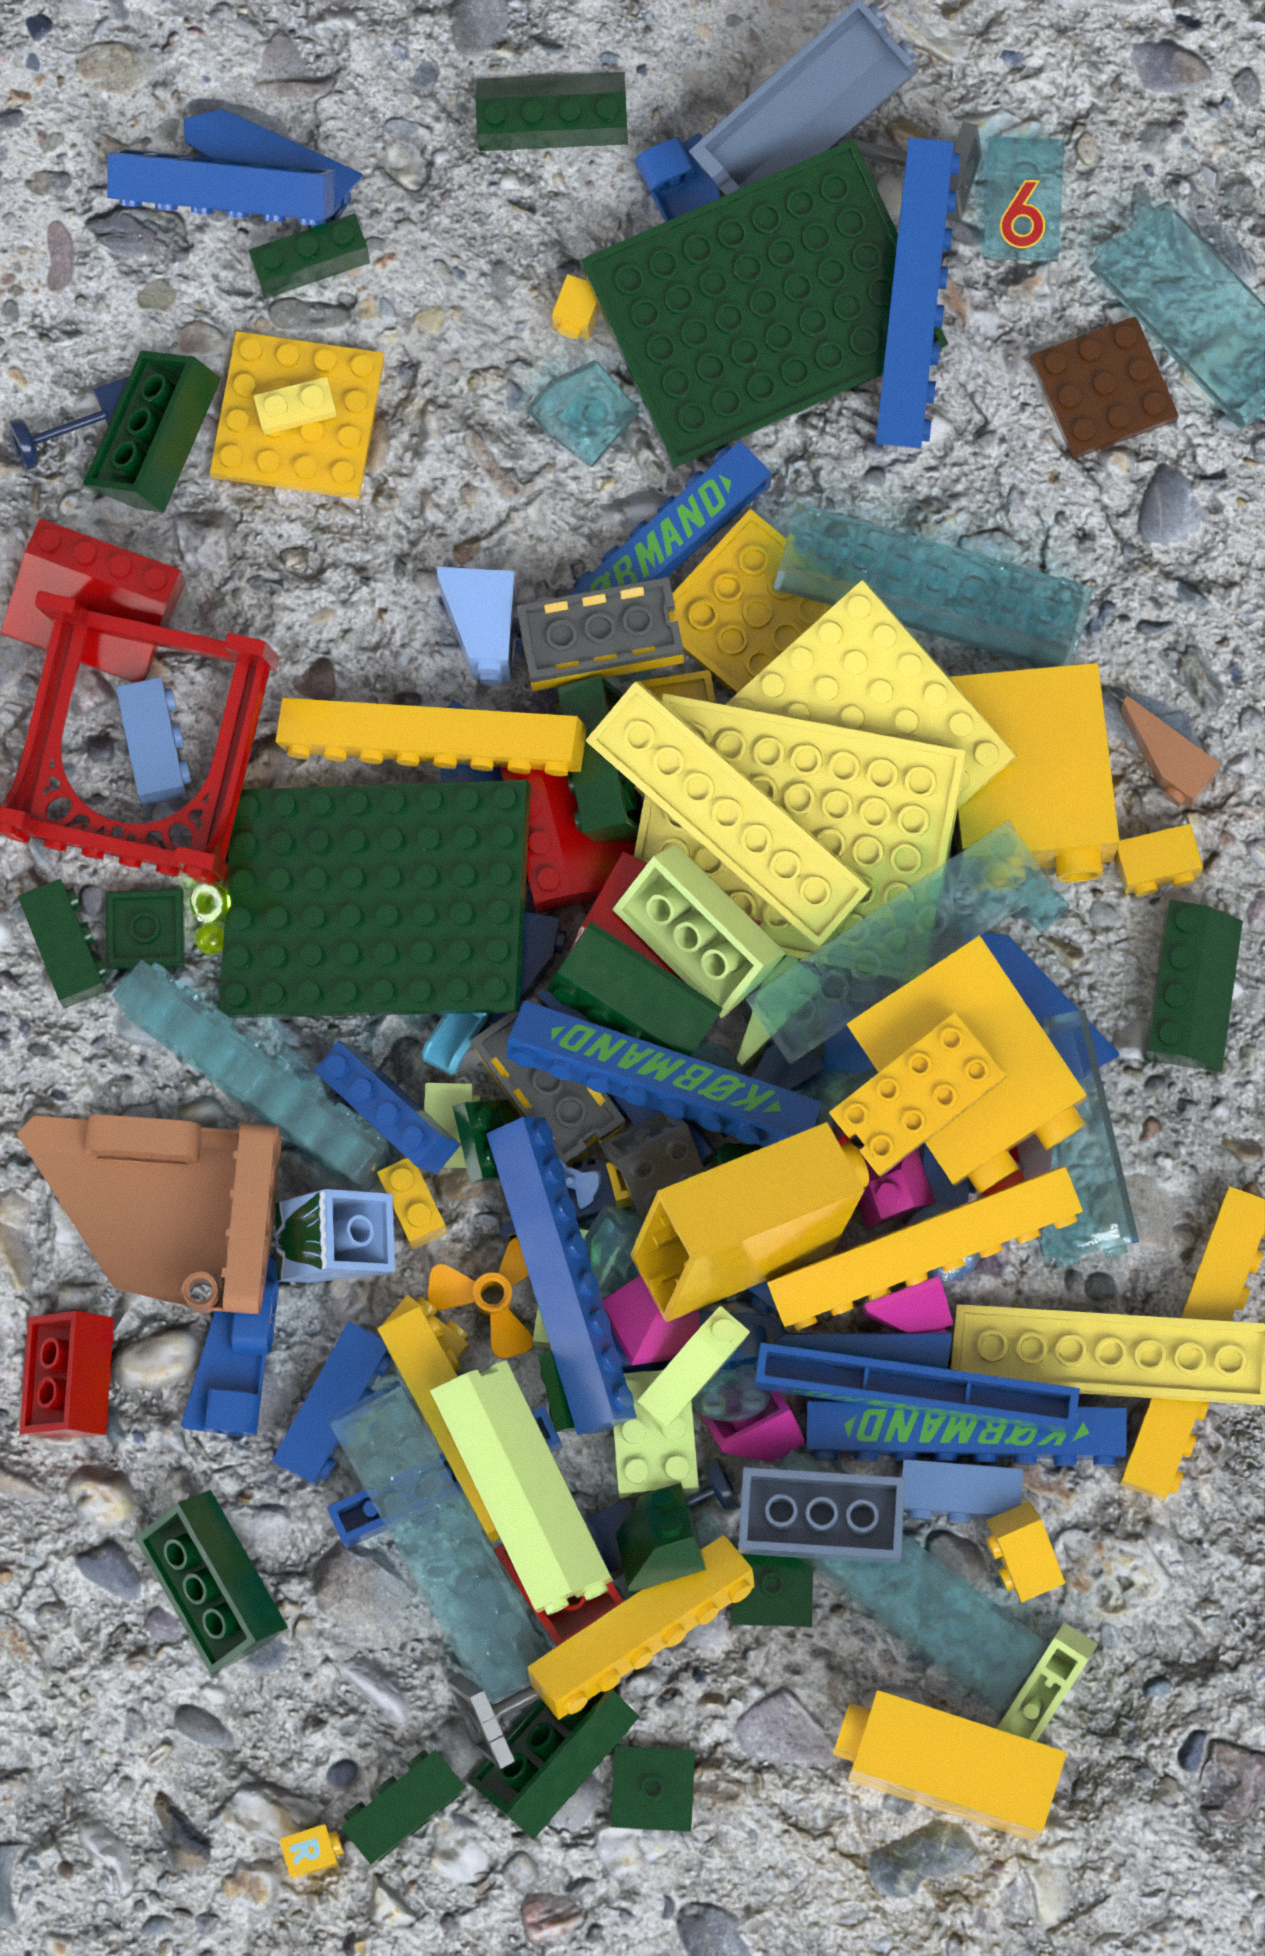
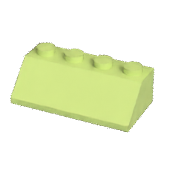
M677 845L653 856L612 909L687 985L723 1008L719 1014L721 1018L725 1017L761 984L786 954Z

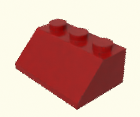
M81 1311L28 1317L20 1435L73 1438L106 1435L109 1385L111 1382V1353L114 1342V1317Z

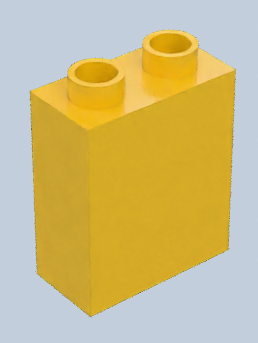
M1098 663L951 676L950 679L1018 755L957 810L954 830L959 875H978L979 887L986 890L1009 889L1023 885L1026 882L1025 870L1055 867L1057 880L1066 883L1090 881L1103 876L1102 863L1114 861L1120 842Z
M979 935L848 1022L847 1026L879 1073L951 1014L956 1012L1006 1074L1007 1078L925 1142L954 1186L969 1178L980 1195L1019 1169L1008 1151L1035 1134L1047 1151L1085 1126L1086 1123L1075 1107L1088 1098Z
M828 1122L658 1190L630 1256L665 1322L674 1320L832 1254L865 1191L864 1187L869 1183V1174L865 1160L853 1143L847 1142L840 1145Z
M879 1690L875 1694L870 1709L849 1702L833 1752V1756L853 1762L848 1781L1033 1841L1043 1832L1067 1754L1066 1751Z

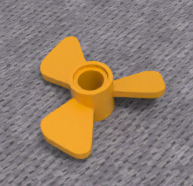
M518 1237L509 1242L498 1273H486L476 1281L444 1264H438L433 1267L430 1272L427 1300L438 1311L475 1303L481 1314L490 1317L491 1350L499 1359L518 1356L529 1352L533 1348L532 1335L510 1311L514 1299L512 1287L529 1276ZM497 1286L504 1291V1297L499 1303L488 1304L482 1299V1294L488 1287Z

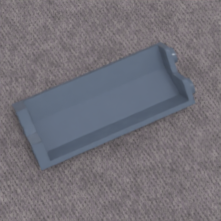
M862 0L854 1L689 150L695 161L713 179L724 195L835 147L841 139L852 132L918 72L912 61L917 57L904 40L896 43L888 34L883 25L887 18L873 2L867 7Z

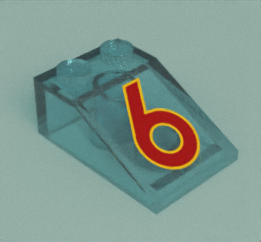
M989 136L986 153L983 259L1058 262L1064 139Z

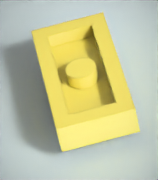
M327 377L253 395L263 435L337 417Z

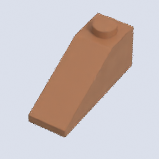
M1127 696L1123 701L1120 713L1158 786L1163 789V796L1176 806L1183 804L1190 809L1215 778L1221 764L1131 697Z

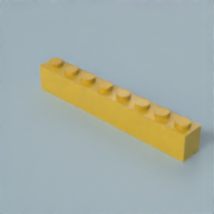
M282 698L275 742L287 752L289 757L296 759H309L310 755H323L327 760L344 762L347 757H356L370 764H382L383 759L396 760L398 764L411 767L419 766L420 762H432L434 766L444 769H455L457 764L470 765L472 769L478 771H493V767H507V770L519 774H528L531 769L545 770V773L553 776H567L568 771L581 772L587 727L578 716Z
M1063 1165L767 1281L784 1327L793 1324L796 1331L817 1323L815 1315L830 1310L832 1316L855 1308L852 1301L864 1296H868L870 1302L892 1293L890 1286L904 1281L906 1287H910L929 1279L927 1272L942 1267L943 1272L946 1273L966 1265L964 1258L978 1252L981 1258L996 1254L1003 1250L1001 1243L1016 1238L1018 1244L1037 1238L1041 1236L1039 1229L1047 1225L1054 1224L1055 1229L1071 1225L1078 1221L1076 1214L1083 1212L1066 1166Z
M1229 1186L1180 1318L1231 1321L1235 1309L1243 1311L1251 1290L1244 1286L1249 1272L1257 1273L1264 1252L1257 1249L1262 1236L1265 1237V1199ZM1151 1398L1119 1485L1162 1502L1166 1500L1169 1493L1176 1495L1184 1475L1183 1472L1177 1470L1182 1456L1190 1458L1197 1439V1435L1191 1433L1196 1419L1203 1421L1210 1402Z

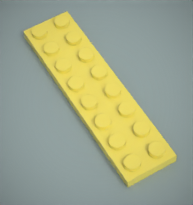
M639 681L634 682L585 740L817 947L820 948L872 889L870 885Z
M957 1304L951 1370L1080 1388L1079 1393L1265 1406V1323Z

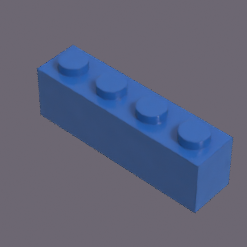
M338 1040L314 1071L415 1166L437 1175L461 1145L360 1050Z
M348 1321L274 1455L272 1462L275 1466L316 1488L321 1480L325 1482L329 1480L337 1465V1460L333 1459L340 1445L346 1447L350 1442L357 1427L352 1422L359 1410L365 1412L368 1409L376 1391L371 1389L378 1375L384 1378L393 1363V1359L380 1337Z

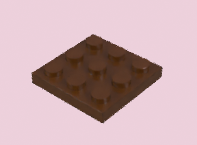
M1136 316L1033 353L1030 356L1034 371L1072 460L1178 421V412Z

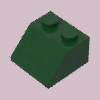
M674 1484L643 1494L616 1532L629 1594L706 1570L694 1515L682 1484Z

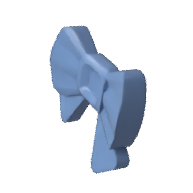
M557 1156L565 1172L564 1180L566 1186L575 1189L578 1206L580 1209H583L594 1201V1196L601 1185V1172L599 1170L582 1172L568 1167L564 1160Z

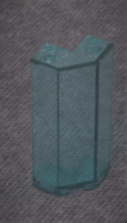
M1169 202L1155 207L1148 205L1137 215L1135 221L1138 224L1128 235L1115 240L1109 238L1097 248L1095 254L1098 257L1089 266L1090 270L1240 430L1258 423L1265 417V304Z
M1086 1010L1047 1017L1038 1021L1039 1025L1087 1095L1088 1099L1075 1107L1086 1125L1047 1151L1035 1134L1017 1145L1024 1180L1065 1165L1083 1212L1076 1214L1077 1222L1060 1229H1055L1054 1224L1039 1229L1041 1236L1038 1237L1043 1263L1056 1261L1057 1268L1080 1264V1255L1104 1250L1105 1258L1128 1253L1127 1245L1139 1242Z

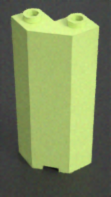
M507 1360L495 1363L490 1369L479 1373L478 1369L467 1372L430 1390L535 1611L539 1613L545 1610L547 1615H551L569 1605L567 1599L574 1595L576 1598L584 1595L588 1601L607 1592L606 1584L613 1581L610 1572Z

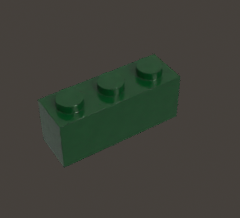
M355 213L248 250L264 299L370 263L368 247Z
M60 878L18 895L23 912L63 1009L107 992L103 980L108 979L109 975L101 956L93 958L89 945L94 944L95 940L87 921L79 923L75 911L81 909V905L74 888L66 889Z
M436 1749L430 1754L426 1750L417 1754L406 1764L410 1770L398 1780L394 1775L376 1788L375 1792L379 1795L367 1806L363 1801L359 1802L343 1816L347 1822L341 1828L371 1866L377 1865L467 1791V1788Z

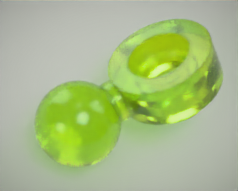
M201 884L192 891L190 896L191 912L196 919L203 922V927L198 930L195 940L201 952L214 955L223 950L224 930L218 926V921L224 919L230 910V897L227 890L220 884ZM213 897L215 899V908L212 905Z

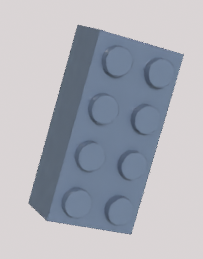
M743 1467L738 1554L899 1564L902 1549L905 1478Z

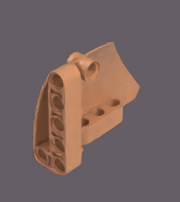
M90 1115L88 1120L33 1116L16 1133L114 1289L189 1306L193 1311L201 1314L211 1311L260 1314L270 1253L281 1154V1132L277 1124L238 1122L240 1130L204 1128L198 1123L184 1120L116 1115ZM199 1284H207L212 1287L211 1295L204 1301H196L191 1296L193 1289Z

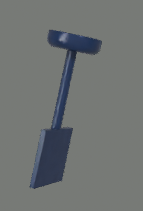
M129 376L93 389L101 411L33 436L24 420L15 418L8 421L9 433L23 468L28 471L38 465L39 457L36 444L104 419L108 425Z
M716 1457L708 1461L705 1465V1472L710 1486L688 1496L689 1505L692 1506L715 1495L724 1510L731 1512L740 1508L741 1505L737 1494L719 1459ZM626 1498L584 1519L610 1573L623 1567L616 1532L634 1508L630 1498Z

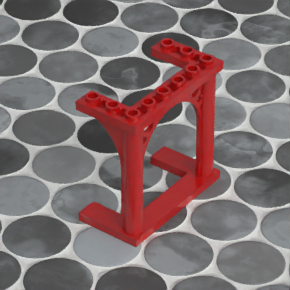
M38 590L34 606L53 622V627L20 765L8 794L0 803V835L22 843H29L30 837L45 840L43 847L66 852L67 845L81 848L82 856L97 860H103L105 854L119 857L118 864L141 869L142 862L157 866L155 872L173 877H178L179 871H182V873L188 875L187 877L193 878V881L215 886L217 879L227 881L229 865L225 863L258 719L270 671L277 672L280 657L263 640L227 633L226 641L88 611L77 599ZM88 631L236 663L207 779L197 795L184 808L167 818L142 824H129L108 819L89 808L78 797L68 781L62 759V739ZM53 760L55 767L50 768ZM50 778H57L60 781V788L51 790L44 795L45 788H51ZM208 794H209L208 802L205 803V802H204V799H205V798L208 796ZM64 797L71 800V810L64 818L51 820L47 817V808L54 800ZM193 811H203L201 817L198 819L199 822H203L201 830H199L197 824L190 819V815ZM78 815H84L89 818V825L83 828L84 825L82 823L74 824L71 828L66 827ZM180 823L189 829L192 835V842L188 848L176 847L170 838V829L174 824ZM117 826L123 829L120 837H114L113 829ZM104 828V835L96 834ZM152 831L160 832L163 844L167 849H163L153 839L149 843L147 840L148 834ZM131 834H133L136 842L128 841Z

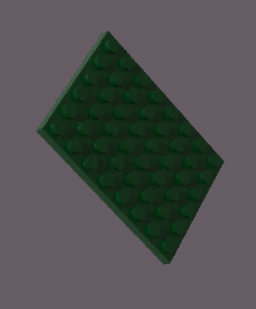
M854 138L579 260L580 267L673 469L883 375L898 233ZM934 327L933 342L940 343V349L948 346L947 339L941 328Z
M527 780L242 789L229 842V867L227 873L218 1015L222 1018L519 1013L531 784Z

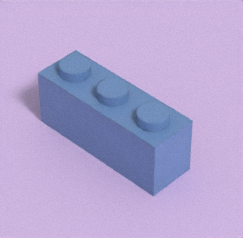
M161 677L116 686L136 789L141 804L147 805L187 796L185 784L191 783L192 780L187 760L180 761L178 747L184 746L180 724H172L170 711L177 710L173 689H165Z
M903 1460L901 1477L905 1478L904 1512L907 1513V1519L930 1521L931 1515L947 1516V1522L970 1524L971 1518L990 1519L1021 1505L1023 1469Z

